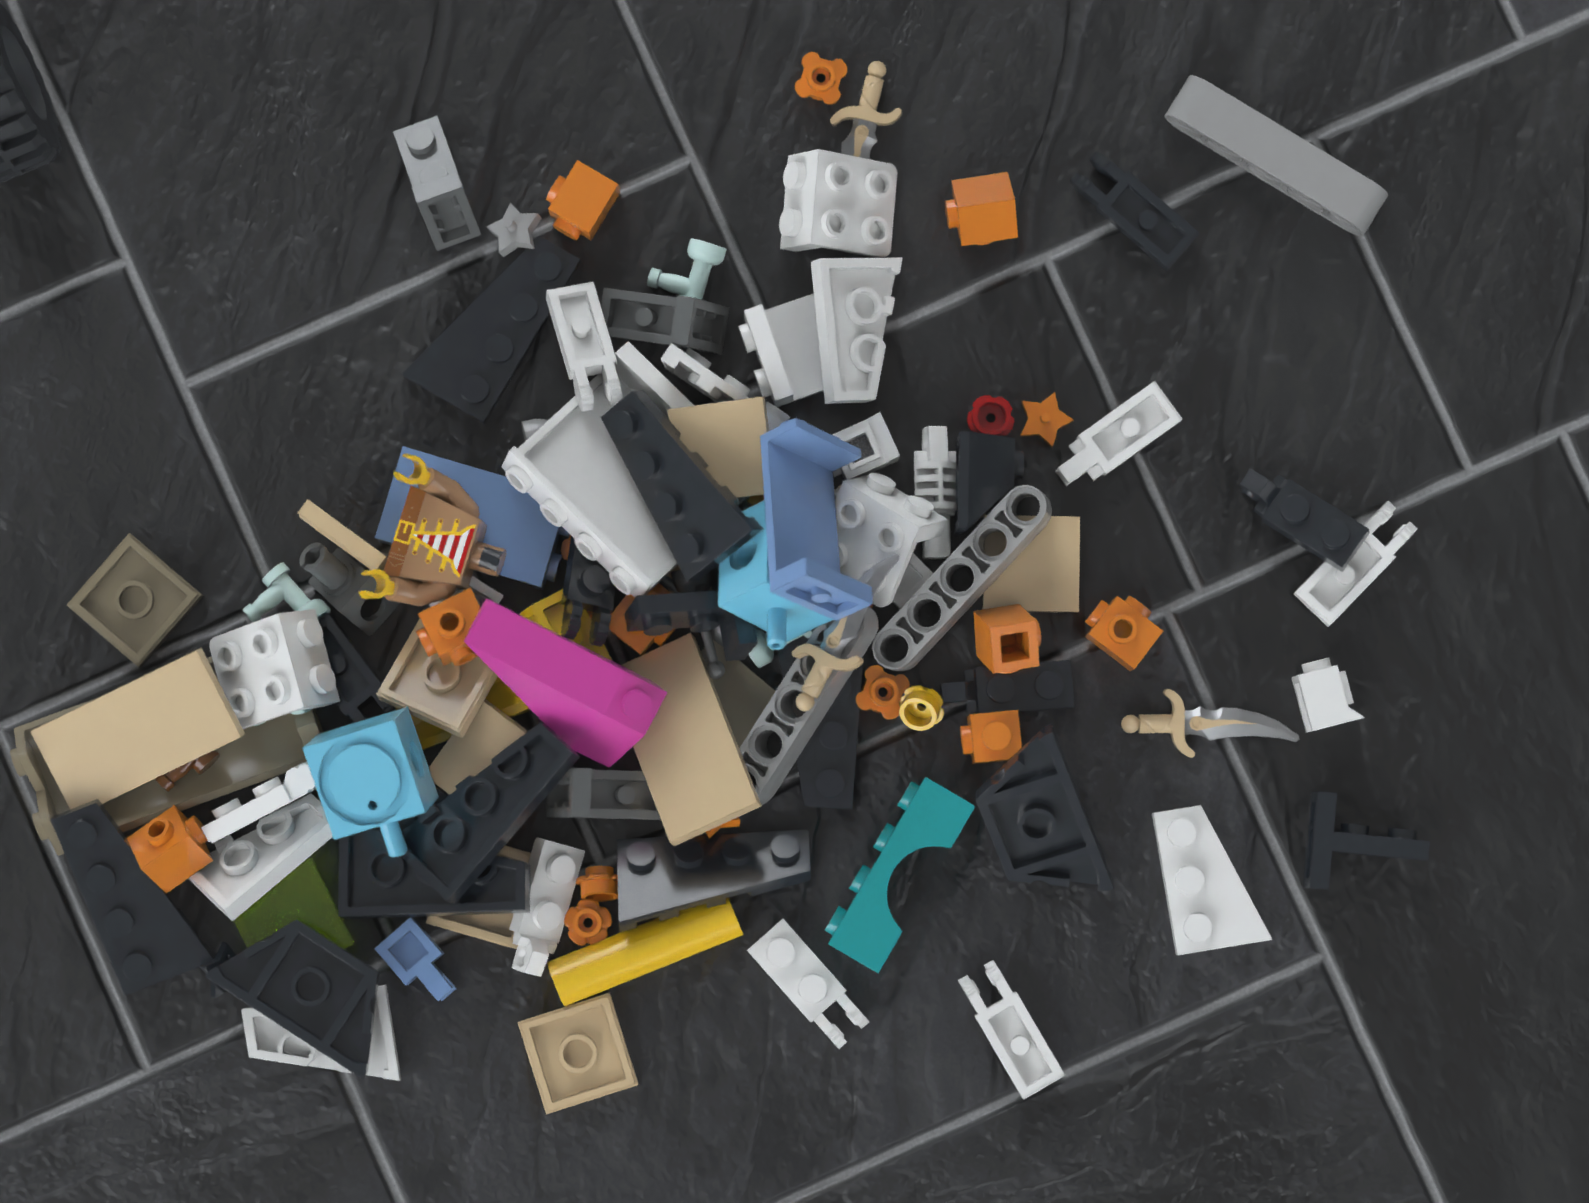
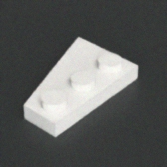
M819 258L811 262L825 404L867 403L876 400L886 344L883 342L887 316L892 315L895 298L891 297L894 277L900 274L902 258Z
M671 343L661 357V361L667 370L716 403L748 399L747 396L751 392L748 387L730 375H727L724 380L709 370L712 363L690 348L683 352ZM768 401L766 402L769 431L779 427L782 422L789 420L790 416Z
M310 793L260 819L257 829L236 840L229 835L215 842L217 850L210 853L213 861L188 879L231 921H234L333 837L322 803Z
M1198 805L1152 813L1176 955L1272 940L1202 806Z
M381 985L378 986L369 1066L366 1075L401 1081L387 986ZM254 1008L241 1009L248 1056L250 1058L352 1073Z

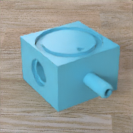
M763 500L742 511L747 517H754L763 530L719 564L718 606L767 631V645L771 649L779 650L784 648L788 641L833 619L770 592L765 504Z
M401 708L317 734L303 747V751L334 840L380 827L389 856L394 858L405 854L408 849L398 821L426 813L439 798L409 708Z

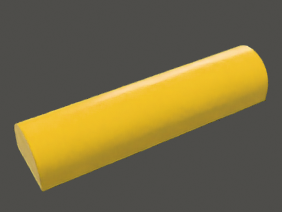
M726 898V903L707 908L706 904L680 910L677 917L659 921V917L636 926V928L625 930L602 941L548 961L547 965L556 990L565 1007L744 934L730 899Z

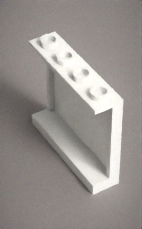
M629 341L615 353L617 359L616 372L620 382L622 398L632 391H645L667 418V409L694 406ZM598 374L589 382L594 396L593 410L581 411L575 395L518 449L515 446L510 449L502 468L506 471V478L515 489L521 493L527 492L540 504L542 514L551 524L556 527L562 526L575 539L576 547L586 558L591 561L597 560L610 573V580L618 590L626 595L632 594L634 597L647 595L678 564L601 419V416L614 406H610L605 396L602 374ZM748 497L737 498L736 505L739 506Z

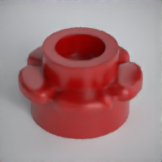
M981 396L973 402V410L969 411L967 415L968 426L973 432L1006 436L1014 425V418L1011 416L1012 407L1002 397ZM993 414L995 421L992 423L988 422L986 416Z

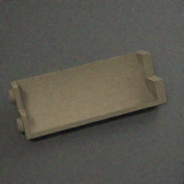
M210 656L207 660L217 677L213 659ZM90 701L14 728L16 748L10 750L13 765L20 777L28 776L36 791L39 812L32 814L34 826L42 841L50 840L58 856L65 853L52 825L51 818L54 815L70 810L30 731ZM313 708L311 711L301 715L289 713L266 721L258 726L243 729L245 735L215 749L220 754V757L208 770L199 775L192 768L184 777L175 782L176 785L169 792L153 779L102 805L122 832L149 823L173 805L182 811L284 774L289 769L307 761L303 747L317 734L324 732L317 709Z

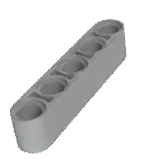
M1190 75L1165 114V119L1178 130L1354 235H1365L1388 197L1385 189L1371 179L1200 77Z
M1021 485L1012 489L878 632L872 645L873 656L876 661L883 667L897 672L908 671L915 667L1046 527L1052 515L1051 503L1046 495L1030 485ZM1025 497H1036L1040 504L1037 516L1029 521L1019 520L1016 513L1018 503ZM993 532H1003L1007 539L1005 550L998 556H987L983 547L984 540ZM960 567H970L974 574L973 584L966 591H955L951 584V577L954 571ZM927 602H937L941 609L939 621L931 627H923L918 617L919 610ZM894 637H904L908 644L907 655L899 662H891L886 654L887 644Z
M870 606L862 620L857 637L846 645L840 659H849L853 656L862 658L875 638L879 629V620L876 612ZM834 620L817 627L806 644L820 647L824 639V630ZM811 655L800 659L796 658L739 748L748 772L756 780L755 790L761 805L767 803L774 796L854 670L846 672L832 670L818 699L814 697V707L806 711L801 717H798L792 709V701L798 692L803 693L801 690L815 660ZM773 732H776L782 741V748L776 757H772L767 750V740Z

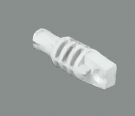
M927 426L922 429V451H914V496L930 502L934 506L933 511L948 520L940 537L922 541V559H947L951 555L950 516H954L955 511H957L956 451H948L947 426Z

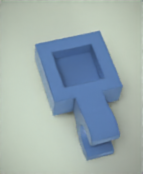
M414 917L406 920L374 948L405 985H409L418 977L437 1001L445 1000L457 989L451 980L434 964L445 953Z

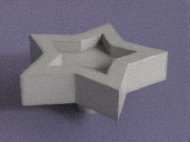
M510 203L503 218L486 227L499 238V253L504 257L518 247L535 249L532 233L542 218L538 213L520 214Z

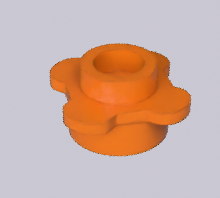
M816 52L807 53L802 58L804 69L801 79L795 83L796 93L802 98L811 97L815 100H823L827 105L835 104L841 96L838 89L841 78L847 74L845 62L841 59L830 61L820 58ZM819 74H823L826 77V80L822 83L816 79Z
M879 665L868 667L864 673L866 680L862 685L861 692L857 693L855 698L857 706L861 710L870 709L880 712L885 719H895L900 715L899 703L905 690L910 687L908 678L903 674L894 676L886 673ZM880 688L886 689L887 694L885 697L879 695L878 691Z

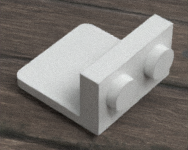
M821 149L788 155V163L783 174L785 198L784 210L779 221L781 233L780 249L799 252L816 248H827L875 258L886 257L890 254L897 183V170L894 165Z
M814 293L764 310L762 304L744 310L746 323L739 325L738 328L747 353L756 351L761 365L760 369L754 370L761 395L765 397L771 395L774 406L779 407L823 392Z
M870 473L869 475L844 480L835 499L840 573L858 580L877 563L893 554H900V559L888 572L872 598L874 605L885 607L890 605L894 599L916 544L940 537L948 519L933 511L934 506L927 500L917 496H908L895 488L896 483L891 478L879 473Z
M315 609L278 613L213 637L210 641L209 647L218 681L243 729L294 711L325 707L340 702L336 688V678L331 669L323 640V630L319 624Z

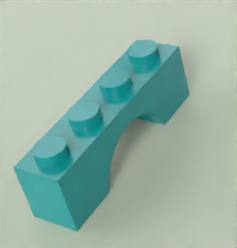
M927 777L923 778L920 785L913 781L910 782L897 804L898 807L905 810L895 827L888 822L886 823L873 848L880 851L876 861L871 868L864 864L861 866L849 887L851 891L856 893L847 910L838 906L824 930L832 935L827 944L876 973L880 972L903 932L893 919L887 901V888L893 870L905 856L915 850L933 846L952 848L975 808V805Z

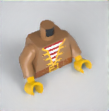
M408 453L403 454L404 458L410 459L413 462L414 472L406 477L394 471V477L398 481L410 485L418 484L419 488L410 486L384 570H365L361 573V575H370L375 578L377 582L376 590L374 592L358 591L359 595L364 599H376L385 596L390 601L422 606L450 598L456 589H467L474 570L498 577L505 562L506 549L483 543L487 524L479 519V506L459 482L433 468H427L424 460L420 457Z

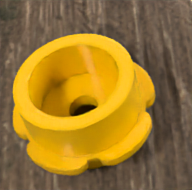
M914 685L905 690V695L901 697L899 703V714L906 726L913 730L924 731L942 720L945 712L942 708L943 699L937 691L921 685ZM918 703L924 704L926 708L921 707L920 705H918Z

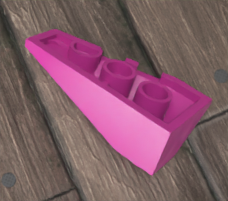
M488 598L485 599L464 639V642L529 709L574 751L609 768L645 736L667 694L664 689L652 680Z

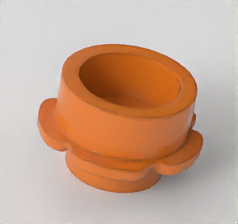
M590 866L585 869V875L576 879V884L581 887V899H594L598 902L618 899V875L614 874L613 867Z
M583 899L578 902L576 907L568 909L564 924L568 927V936L574 943L581 946L586 945V943L591 945L607 938V929L612 925V917L606 907L599 906L598 901ZM586 918H590L593 921L592 926L589 928L583 924Z

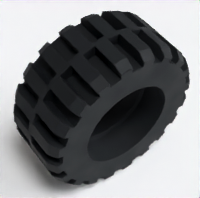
M1 2L0 184L52 163L62 149L57 116L54 114L53 104L43 83L44 80L40 70H38L33 60V55L23 40L18 26L14 24L10 13L6 7L1 5Z

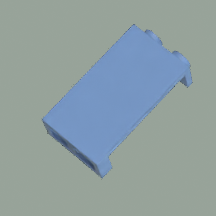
M797 418L786 420L779 427L760 436L770 592L837 621L873 604L872 587L840 573L833 471L860 459L861 449L841 440L837 436L830 435L808 424L804 420Z
M404 446L402 447L396 472L406 477L414 472L413 462L410 459L404 458L403 454L408 453L420 457L424 460L427 468H433L459 482L479 506V519L487 524L483 543L506 549V558L500 576L530 584L534 588L543 591L547 580L555 582L562 561V555L555 553L560 535L568 537L569 533L562 526L556 527L551 524L542 514L540 504L527 492H519L510 484L505 476ZM393 476L375 535V539L379 542L392 545L410 486L419 488L418 484L410 485L398 481Z

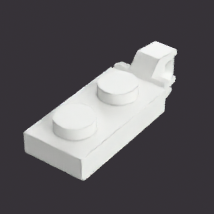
M1154 381L1076 437L1077 440L1068 446L1075 456L1059 466L1055 472L1066 486L1086 472L1094 481L1101 475H1107L1183 419Z
M538 837L535 839L528 863L530 864V913H514L509 929L514 931L513 944L518 945L511 968L522 973L542 976L549 953L554 954L557 943L560 941L565 915L570 906L576 879L578 878L584 857V850Z

